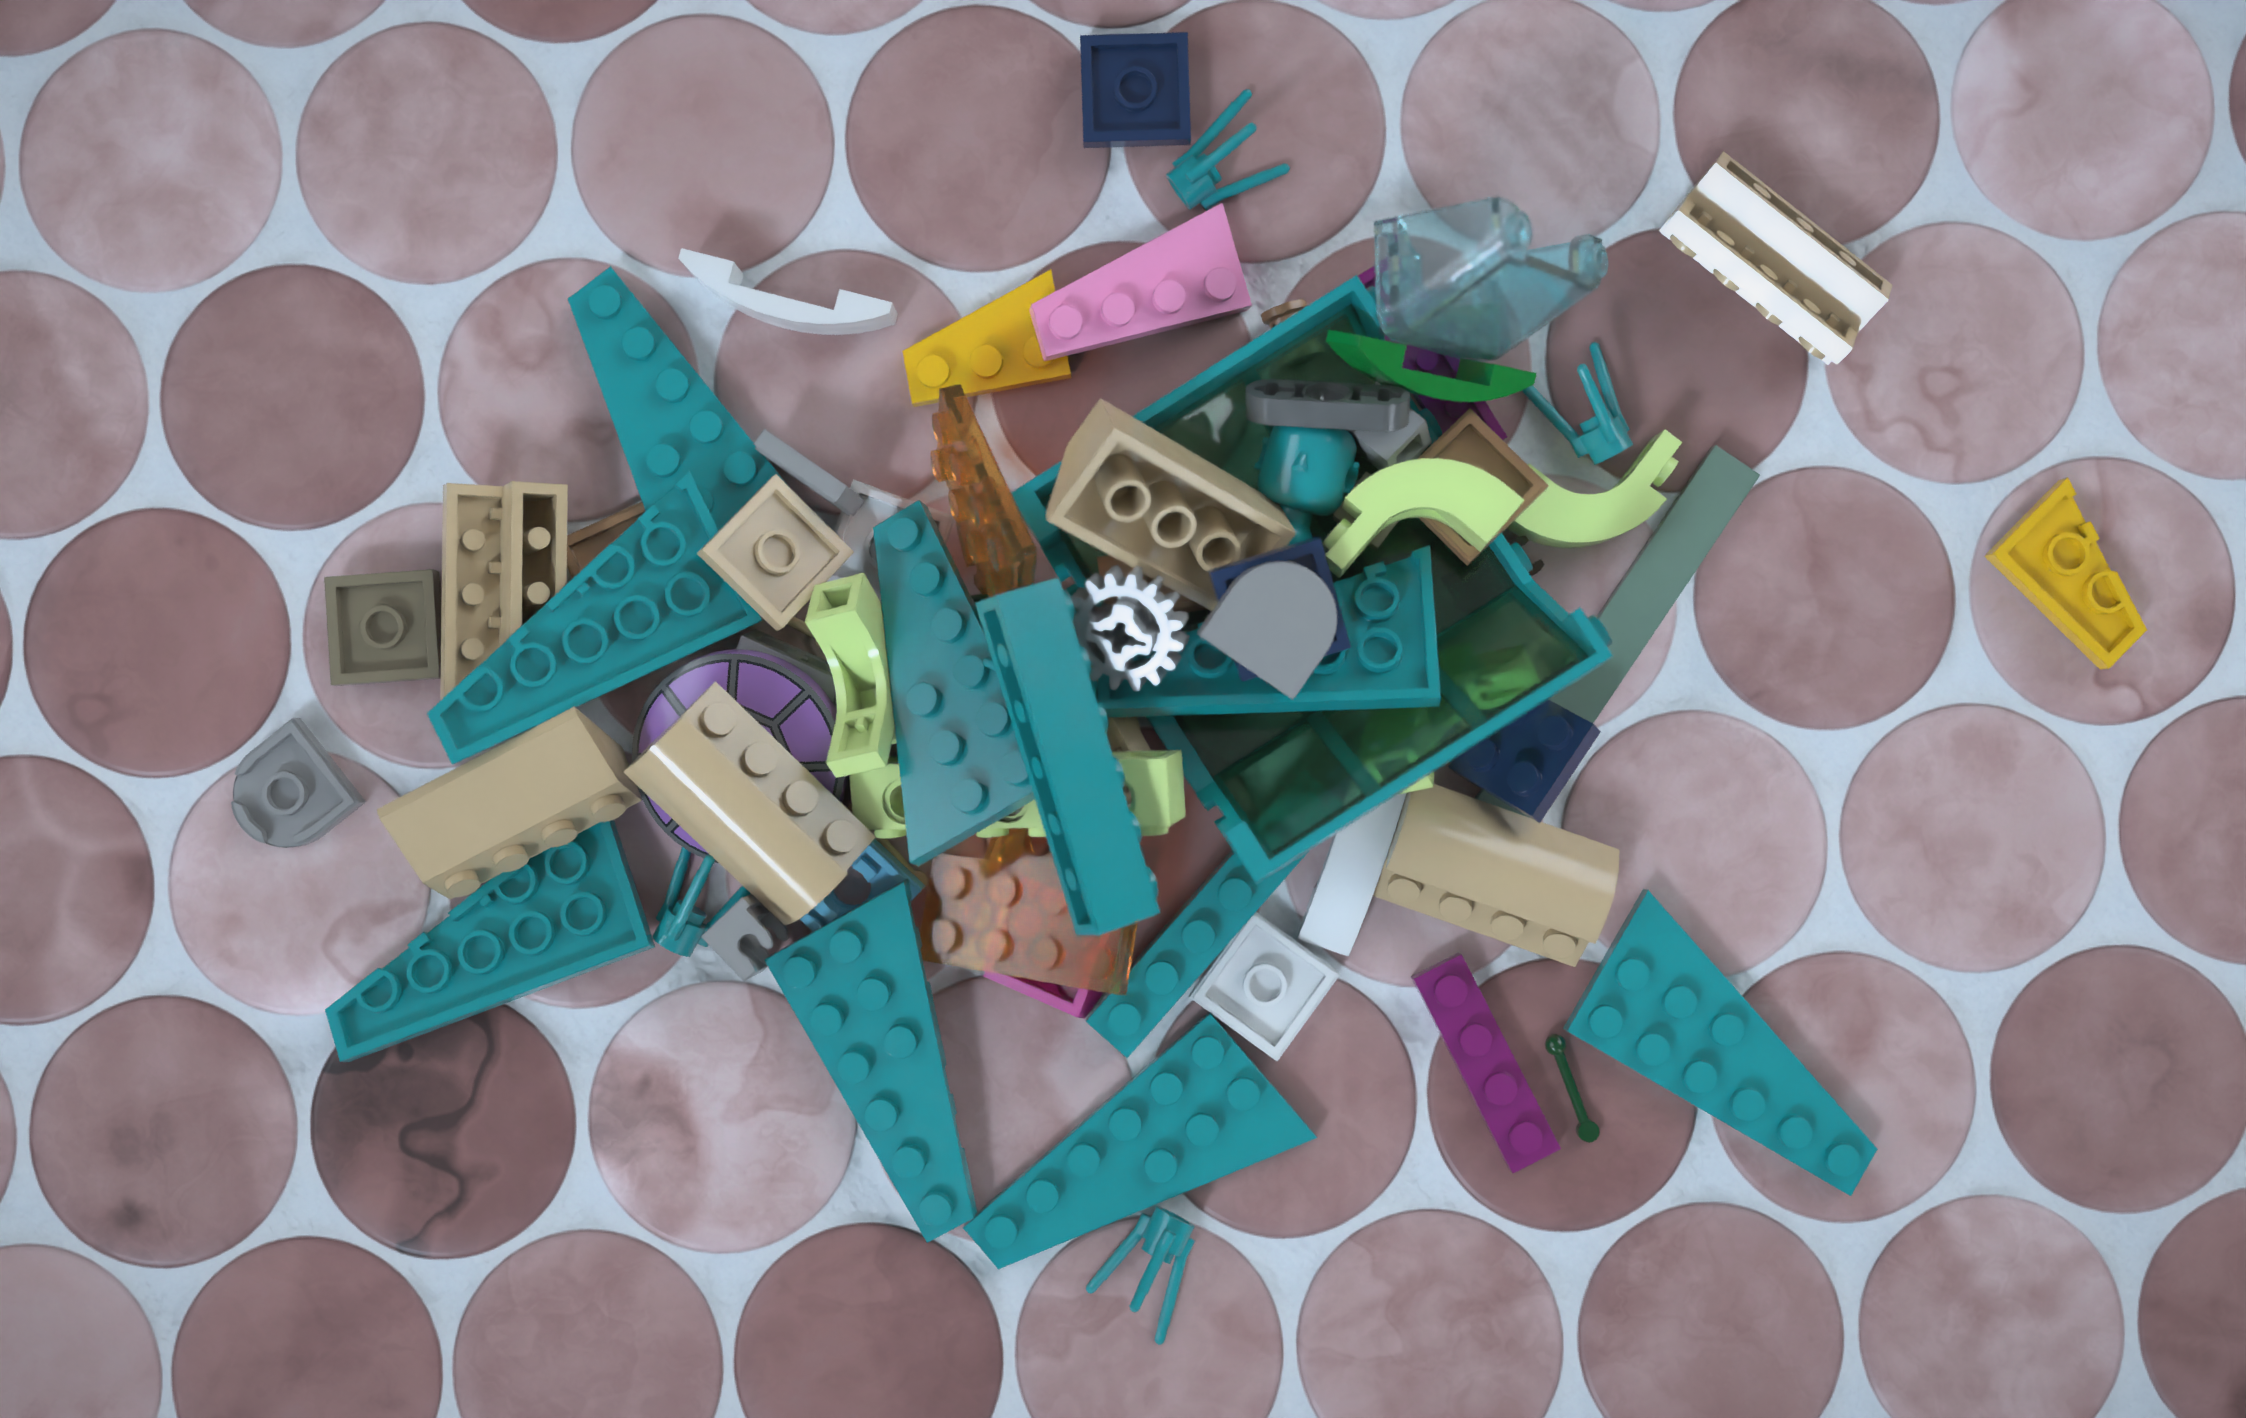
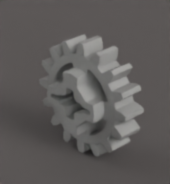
M1118 565L1112 566L1106 573L1105 580L1096 572L1085 582L1086 589L1080 587L1071 597L1072 603L1075 606L1073 626L1075 627L1079 645L1086 650L1093 666L1089 679L1095 681L1104 673L1110 676L1109 684L1112 690H1117L1124 679H1128L1133 691L1141 689L1146 682V676L1155 685L1160 683L1166 675V669L1173 671L1182 657L1177 651L1183 650L1189 640L1187 634L1178 631L1189 619L1188 613L1174 612L1172 606L1180 597L1178 592H1172L1164 596L1159 591L1163 578L1158 575L1150 583L1142 581V567L1138 566L1133 569L1128 578H1124ZM1118 596V601L1114 605L1104 603L1101 607H1096L1099 601L1107 597ZM1152 650L1157 651L1146 659L1133 661L1134 655L1137 653L1149 655Z

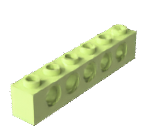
M1182 750L1111 751L1123 768L1125 785L1130 790L1132 796L1131 805L1128 808L1136 816L1140 824L1142 836L1166 834L1169 832L1168 827L1186 817ZM889 756L886 767L851 774L850 788L853 815L869 830H874L876 838L885 839L906 836L898 756ZM1033 800L1023 806V808H1019L976 833V836L984 838L1005 836L1009 834V828H1028V836L1046 837L1036 801Z

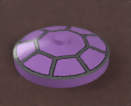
M743 649L723 650L700 656L670 673L652 691L643 705L634 729L632 763L716 681L841 803L843 801L849 775L836 778L826 764L837 709L824 690L808 674L779 657L759 651ZM638 787L647 810L662 830L686 850L705 858L709 853Z

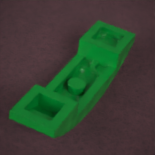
M1328 330L1326 342L1348 365L1373 381L1382 385L1398 386L1412 394L1442 400L1479 402L1506 397L1533 385L1537 374L1502 365L1460 358L1456 379L1402 368L1407 346L1404 344L1334 330Z

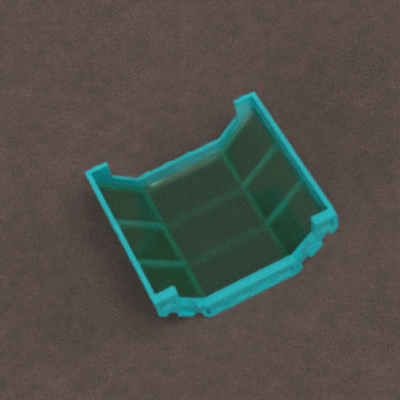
M1355 275L1132 417L1258 491L1257 482L1260 470L1254 469V466L1261 455L1263 438L1270 437L1274 425L1257 424L1246 418V386L1251 382L1262 379L1375 384V381L1348 365L1326 342L1328 330L1385 340L1388 323L1385 317L1390 315L1388 306L1374 286L1366 289L1359 277ZM1410 396V408L1426 420L1432 442L1429 445L1430 447L1438 437L1442 436V430L1433 414L1427 408L1419 410ZM1356 452L1354 462L1360 463L1356 480L1357 484L1366 471L1373 475L1379 470ZM1062 461L1009 493V496L1060 581L1063 582L1069 577L1072 578L1074 584L1066 588L1072 597L1080 587L1086 589L1085 582L1096 572L1099 574L1097 557L1109 554L1047 521L1045 515ZM1333 514L1329 516L1313 515L1310 525L1312 538L1316 536L1320 538L1322 545L1328 535L1338 525V523L1332 520ZM1406 518L1399 520L1377 551L1367 546L1340 578L1332 571H1330L1334 583L1363 573L1364 567L1382 561L1384 565H1388L1411 557V551L1430 545L1441 693L1439 707L1148 716L1146 718L1167 750H1182L1184 778L1207 811L1216 806L1223 815L1214 823L1233 852L1236 853L1254 883L1258 884L1605 664L1613 656L1608 649V646L1612 644V640L1605 626L1595 615L1588 618L1581 607L1570 614L1561 607L1528 573L1533 570V566L1522 547L1517 542L1510 545L1502 533L1467 566L1420 518ZM1323 545L1324 553L1326 555L1329 549L1325 545ZM1104 600L1099 601L1096 607H1101L1104 604ZM1207 610L1188 612L1189 619L1181 630L1187 633L1198 629L1197 624L1205 622L1209 616Z

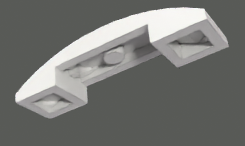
M681 248L678 259L716 297L744 314L771 325L804 333L846 335L879 330L896 323L898 313L892 302L839 289L835 308L832 310L740 286L743 273L734 261Z
M1362 743V746H1361V749H1360V752H1359V755H1358V760H1359L1361 763H1362L1363 743ZM1351 779L1348 785L1350 788L1344 803L1346 808L1365 798ZM1406 793L1398 794L1333 836L1317 886L1313 888L1297 939L1349 957L1386 860Z

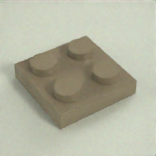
M427 569L324 577L331 685L346 686L441 679V591L439 571Z

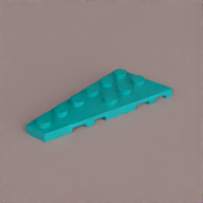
M611 266L568 298L645 511L690 471L718 530H720L772 476L777 474L783 480L766 457L755 449L756 446Z
M690 471L556 593L535 615L518 628L483 663L477 666L426 713L452 765L540 725L572 707L583 705L762 621L760 615L697 554L719 530Z
M918 500L873 527L909 861L916 866L924 864L1035 800L995 670L985 667L983 663L986 657H991V653L976 605L928 507Z
M1430 545L1411 551V557L1388 565H1384L1382 561L1364 567L1361 574L1333 583L1351 648L1324 656L1293 700L1260 677L1242 682L1239 679L1234 659L1197 634L1204 623L1202 622L1197 624L1198 629L1185 633L1189 636V640L1183 650L1177 651L1182 658L1173 671L1166 669V675L1160 683L1155 685L1146 676V682L1141 689L1133 691L1128 679H1124L1117 690H1112L1109 684L1110 676L1102 673L1098 678V702L1103 706L1107 718L1439 707L1441 693ZM1152 650L1149 655L1137 653L1134 655L1133 661L1146 659L1157 651Z
M615 821L599 822L578 833L576 838L570 843L559 847H551L530 858L522 868L511 872H503L491 878L449 911L448 914L450 916L428 933H421L407 944L408 949L385 967L374 970L327 1007L325 1012L340 1062H351L654 948L655 944Z
M906 879L771 954L764 961L928 1243L973 1219L977 1213V1207L965 1149L961 1147L955 1118L957 1111L953 1093L950 1094L945 1070L947 1063L931 985L926 979L920 948L922 947L919 928L915 926L910 902L912 898L909 880Z
M1643 889L1563 1029L1851 1196L1877 1152L1876 1146L1651 892Z
M1208 1012L979 1210L973 1219L964 1223L963 1229L997 1269H1001L1317 1137L1217 1019Z

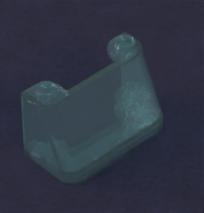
M1499 196L1374 221L1376 309L1378 321L1386 337L1393 341L1457 359L1464 358L1481 362L1498 360L1599 287L1602 277H1605L1608 272L1607 252L1602 245V239L1591 234L1575 236L1568 243L1527 250L1532 240V227L1529 217L1525 212H1520L1518 206L1513 202Z

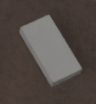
M766 429L762 431L754 442L755 449L848 516L850 514L854 516L865 501L844 483Z

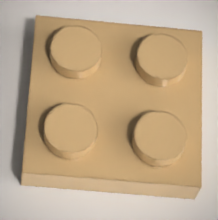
M777 474L772 476L697 552L776 631L782 629L811 599L814 585L827 582L854 553Z

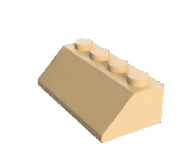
M1101 398L1067 444L1045 515L1047 521L1133 568L1136 566L1142 567V572L1153 579L1160 575L1163 578L1162 584L1211 611L1217 605L1208 570L1287 546L1296 534L1279 504L1271 501L1263 493Z
M572 707L376 810L380 821L422 883L451 900L455 897H463L475 892L480 887V884L503 872H511L522 868L530 858L551 847H559L570 843L576 838L578 833L599 822H607L620 817L626 808L642 801L637 785L624 773L629 767V763L623 747L576 707Z

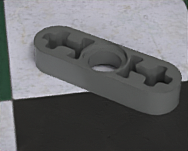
M1262 379L1251 382L1246 386L1245 416L1248 420L1257 424L1395 431L1406 427L1409 423L1410 393L1398 386L1284 379Z

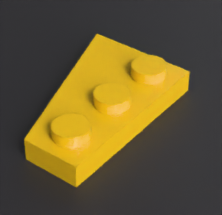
M1052 270L1046 271L903 350L912 405L918 407L1071 378L1068 356L1048 361L1043 360L1029 311L1031 304L1055 292Z
M2067 477L2058 480L1984 557L2100 670L2110 669L2147 631V628L2117 571H2111L2096 543L2100 538L2092 522H2086L2073 498L2077 494Z

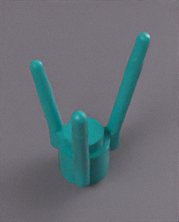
M1250 89L1243 90L1185 154L1172 162L1174 168L1166 174V178L1189 210L1200 203L1204 210L1207 211L1224 199L1272 181L1290 171V166L1284 163L1219 189L1215 187L1217 183L1222 181V177L1215 165L1255 133L1257 126L1255 123L1247 124L1208 156L1203 151L1252 97Z
M1592 342L1589 350L1605 404L1587 365L1580 364L1577 367V372L1595 412V416L1579 424L1584 434L1579 435L1533 385L1522 390V392L1569 441L1577 458L1588 453L1594 465L1629 448L1633 445V442L1627 433L1630 428L1621 413L1600 345L1597 342Z
M682 847L665 901L656 916L659 924L652 938L667 950L681 956L690 957L697 944L708 947L709 944L701 936L742 897L748 896L751 893L742 885L707 924L703 923L707 914L696 907L695 903L705 885L715 859L710 854L705 856L684 899L678 900L692 853Z
M1156 1206L1152 1216L1142 1213L1133 1231L1086 1285V1291L1090 1294L1094 1293L1139 1241L1144 1238L1145 1241L1141 1249L1152 1257L1129 1305L1132 1312H1138L1162 1263L1170 1264L1175 1255L1154 1338L1156 1344H1163L1171 1322L1186 1260L1195 1243V1240L1190 1237L1195 1226L1160 1206Z

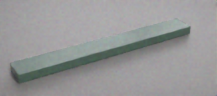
M1717 445L1709 449L1597 615V618L1605 626L1611 637L1612 644L1608 646V649L1613 656L1605 664L1554 695L1549 700L1591 723L1595 722L1760 474ZM1569 657L1558 675L1576 663ZM1482 789L1475 796V799L1526 816Z

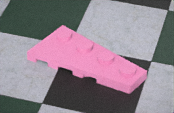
M1221 203L1031 304L1029 311L1043 360L1048 361L1248 311L1252 303L1224 206Z

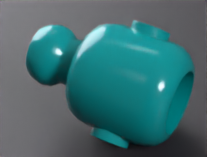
M1274 425L1270 437L1263 438L1261 455L1258 462L1255 463L1254 469L1260 470L1257 482L1258 491L1280 505L1296 532L1288 544L1291 545L1312 538L1310 525L1313 515L1329 516L1340 507L1344 495H1348L1356 484L1360 463L1354 462L1357 449L1355 438L1345 429Z

